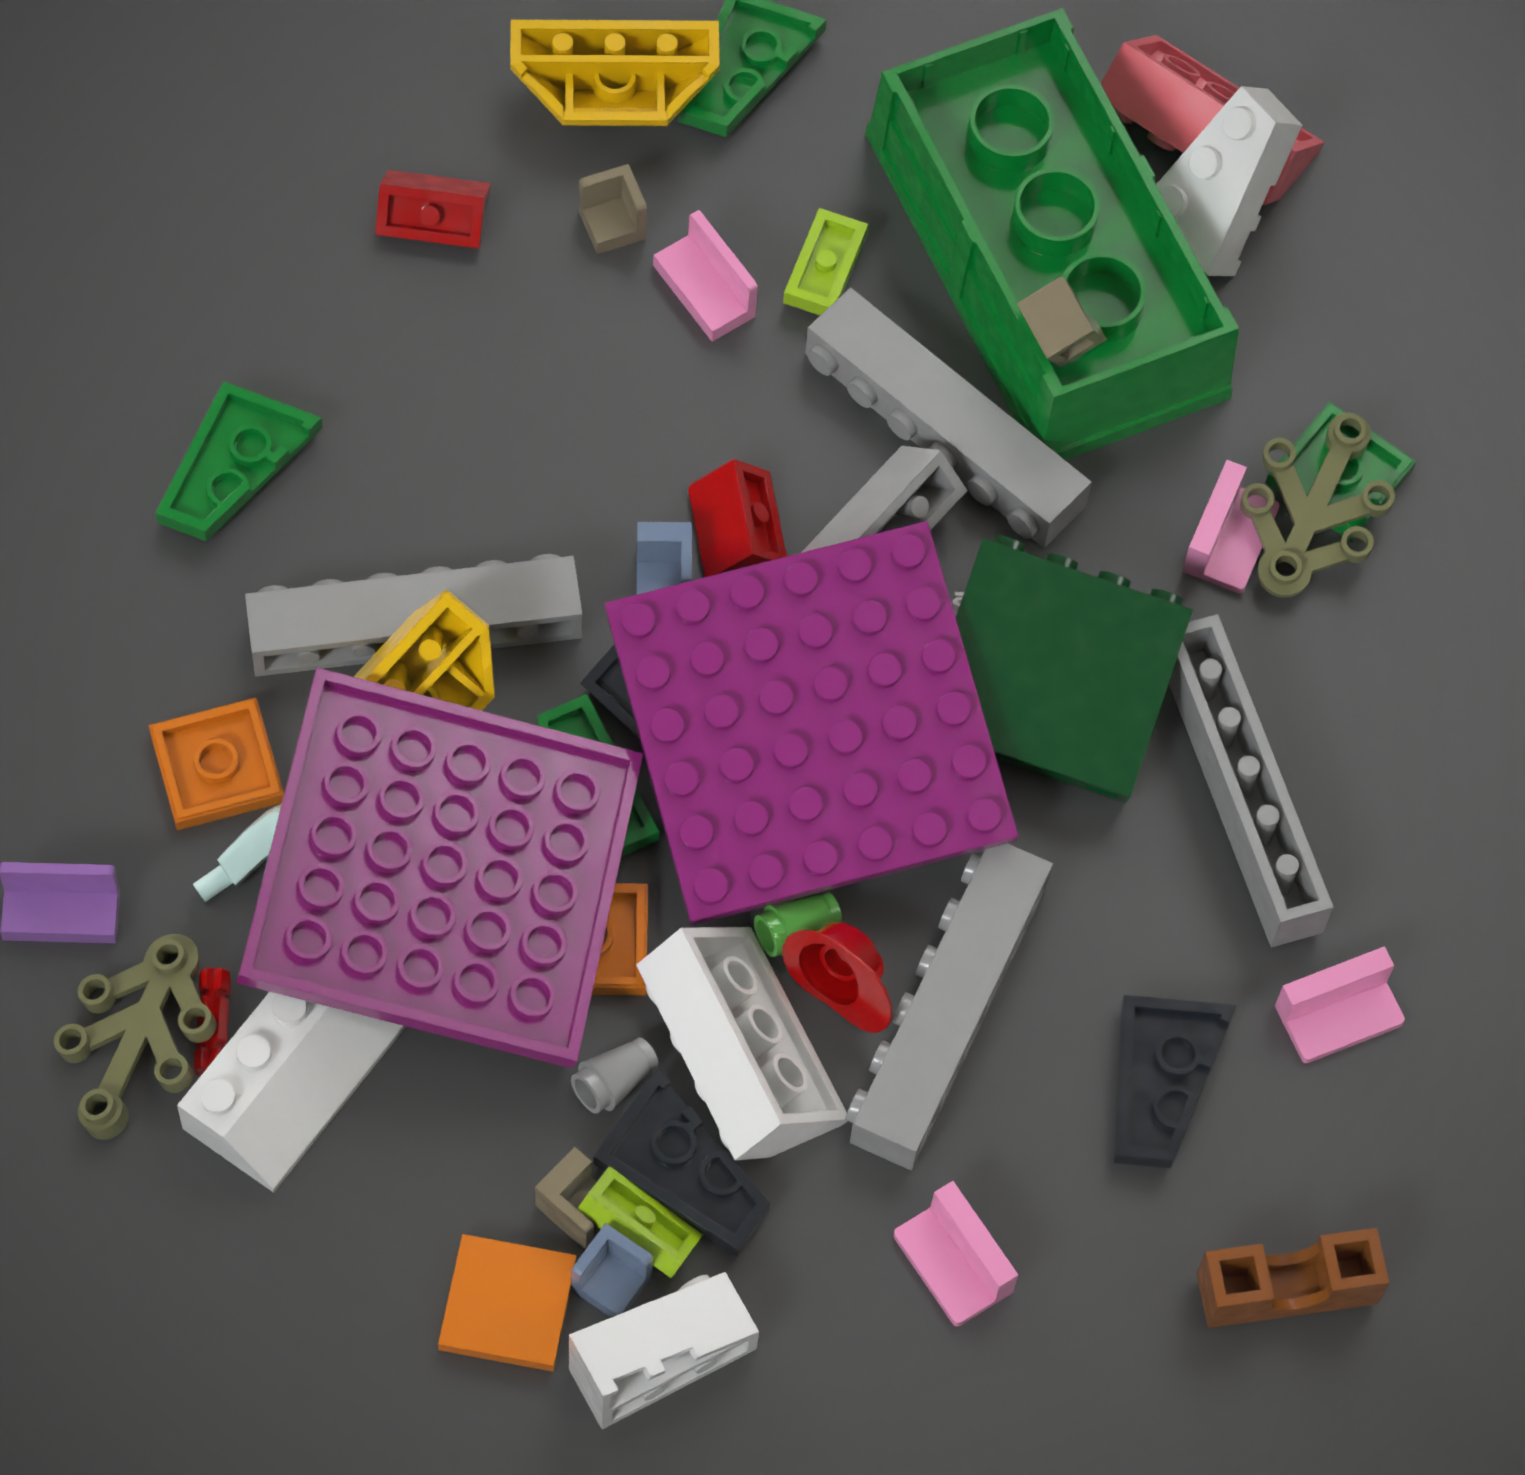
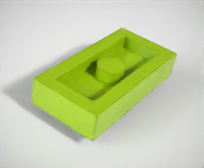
M819 208L784 291L783 303L817 315L823 314L843 295L867 237L868 224Z
M610 1166L577 1208L590 1218L598 1228L601 1229L606 1223L653 1255V1267L658 1268L670 1278L673 1277L703 1235Z

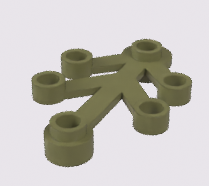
M1350 412L1342 413L1330 422L1326 434V445L1329 452L1308 496L1305 494L1293 465L1296 456L1294 445L1285 438L1271 439L1265 445L1262 455L1263 466L1273 474L1294 524L1286 543L1271 513L1274 494L1267 485L1254 483L1246 487L1242 494L1240 507L1243 514L1252 520L1265 553L1260 558L1257 575L1262 587L1270 594L1282 598L1296 596L1306 589L1312 573L1347 561L1360 563L1370 556L1374 539L1370 531L1360 526L1348 528L1343 533L1340 542L1306 551L1313 535L1369 515L1372 517H1382L1392 509L1395 500L1394 489L1390 484L1381 480L1372 481L1367 484L1360 495L1328 505L1348 461L1360 457L1368 447L1371 430L1368 422L1362 416ZM1347 425L1353 426L1358 430L1359 435L1356 438H1346L1341 434L1340 428ZM1277 449L1282 450L1288 455V460L1282 463L1275 462L1270 458L1269 453ZM1374 492L1382 493L1387 498V503L1381 506L1374 505L1370 502L1368 496ZM1252 495H1260L1266 500L1267 505L1263 508H1254L1248 503L1247 499ZM1351 538H1359L1365 543L1366 549L1359 552L1353 551L1348 547L1347 541ZM1281 562L1290 563L1294 567L1295 573L1290 576H1283L1277 572L1275 566Z
M169 934L158 938L147 949L142 963L108 979L101 974H92L84 978L78 986L77 993L83 1005L92 1013L106 1012L114 1005L116 999L146 987L138 1003L86 1028L78 1024H67L61 1027L54 1036L55 1049L69 1063H79L85 1060L91 1051L122 1037L99 1088L86 1093L78 1106L79 1121L86 1131L96 1139H112L118 1136L127 1126L129 1111L121 1097L147 1042H149L157 1061L154 1068L155 1077L163 1089L170 1093H179L190 1086L193 1080V1070L186 1059L179 1054L162 1013L171 991L181 1008L178 1016L179 1028L188 1040L195 1043L204 1042L210 1039L216 1031V1019L209 1008L202 1003L193 982L200 967V952L195 943L184 935ZM178 954L177 959L173 963L163 964L166 959ZM105 988L101 997L94 1000L89 999L94 990ZM205 1017V1021L200 1027L196 1029L189 1028L190 1023L195 1018ZM81 1038L77 1047L70 1050L65 1049L66 1044L71 1039ZM182 1067L181 1073L176 1078L166 1079L170 1069ZM108 1103L104 1112L92 1115L98 1106Z

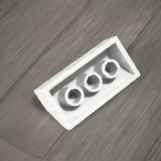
M751 927L680 928L636 965L646 983L648 996L657 1005L670 1031L671 1041L674 1047L681 1053L695 1081L696 1091L701 1099L706 1102L720 1130L721 1141L731 1152L734 1160L770 1158L840 1127L847 1122L845 1120L847 1112Z
M269 992L178 1103L177 1107L182 1129L274 1193L407 1026Z

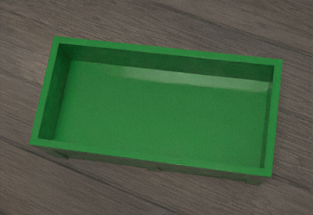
M1061 8L882 71L871 120L867 123L865 135L1013 418L1066 461L1231 399L1233 390L1231 381L1239 327L1228 307L1224 308L1156 186L1154 172L1145 156L1139 155L1074 37L1072 23L1064 9ZM1059 277H1063L1069 282L1085 313L1097 321L1107 339L1061 368L1046 358L1017 305L1018 302Z

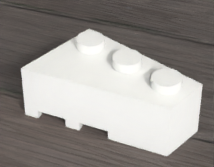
M1241 86L1156 184L1200 266L1208 276L1236 275L1242 262L1238 258L1249 233L1256 230L1262 217L1258 213L1270 186L1276 185L1302 127V124L1269 89Z
M726 1272L711 1278L705 1274L688 1281L674 1293L569 1334V1370L601 1429H604L756 1350L759 1330Z

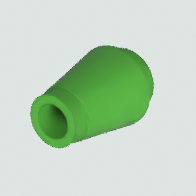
M826 892L822 895H814L766 906L763 913L755 916L754 928L760 945L770 957H776L780 954L783 956L782 946L790 934L798 930L817 931L829 923L841 922L842 914L835 897L831 893Z

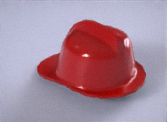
M833 922L819 928L817 931L798 930L787 937L782 946L783 961L789 974L801 988L826 1003L848 1022L863 1031L878 1033L887 1029L892 1020V1004L888 992L881 982L884 974V963L875 944L865 933L847 923Z

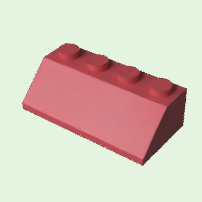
M1158 35L1123 42L1101 82V86L1121 122L1132 124L1133 121L1149 131L1147 137L1154 144L1168 151H1174L1176 148L1182 153L1186 151L1239 89L1238 86ZM1301 127L1275 186H1270L1263 205L1282 198L1320 152L1325 143L1324 141Z

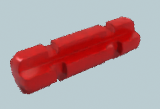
M207 967L202 969L199 974L198 990L200 991V999L215 1017L217 1027L210 1039L196 1043L197 1048L194 1051L193 1067L198 1077L204 1073L222 1051L228 1040L230 1007L228 997H230L231 977L229 970L225 968ZM197 1017L196 1028L204 1023L205 1017Z

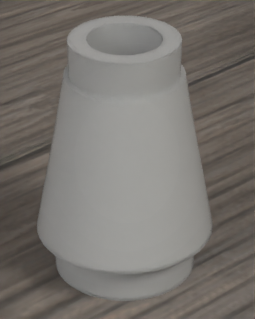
M638 1037L632 1042L581 1062L578 1066V1072L571 1076L573 1090L581 1103L589 1111L596 1114L604 1109L612 1111L650 1073V1070L658 1065V1058L651 1045L643 1038Z

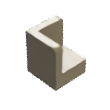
M629 164L579 180V214L597 254L646 239L647 205Z
M1063 277L1057 278L1017 303L1046 358L1060 368L1107 340L1097 321L1085 313L1069 282Z
M574 1147L535 1186V1206L586 1250L600 1231V1228L577 1208L597 1181L592 1178V1161Z

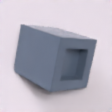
M637 522L636 595L692 581V522Z
M605 1223L571 1270V1291L609 1317L624 1313L629 1310L652 1278L653 1255Z

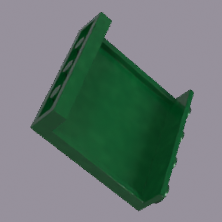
M996 535L993 541L983 538L956 615V621L996 760L1126 803L1130 799L1193 609L1182 606V597L1165 590L1152 589L1149 595L1129 588L1131 583L1129 579L1112 572L1100 571L1098 577L1078 571V562L1068 557L1047 553L1046 559L1025 553L1026 545L1015 539Z

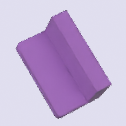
M2 862L0 864V878L4 888L0 930L3 941L117 943L121 891L116 869L113 865Z

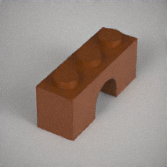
M1377 1227L1320 1235L1314 1245L1287 1254H1265L1263 1243L1205 1251L1197 1270L1208 1328L1376 1305L1381 1300L1390 1283Z

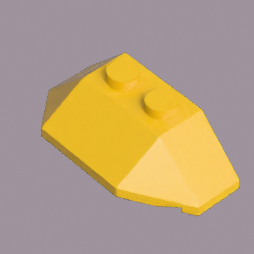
M511 20L510 69L562 125L668 126L716 75L720 67L719 21Z
M446 589L414 611L354 677L482 711L495 697L489 624Z

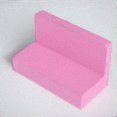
M697 210L690 214L688 235L654 254L653 266L713 342L756 317L758 285L702 212Z
M1226 460L1188 548L1182 572L1241 594L1246 588L1263 547L1252 520L1243 514L1240 507L1242 494L1245 490L1241 486L1247 467ZM1252 495L1247 499L1248 503L1254 508H1263L1267 505L1266 500L1260 495ZM1275 500L1271 511L1274 520L1280 506Z
M1385 946L1282 986L1275 1008L1302 1062H1313L1400 1028L1403 1025L1405 1017L1387 984L1394 964Z
M954 1181L934 1192L930 1208L895 1229L893 1235L895 1241L954 1326H961L1014 1292L1018 1273Z

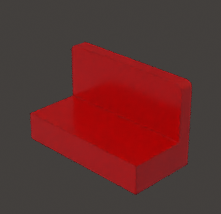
M388 170L379 184L375 235L479 249L482 243L485 204L490 196L491 184Z
M732 459L690 484L688 492L705 577L736 570L742 566H751L787 557L770 471L737 459Z

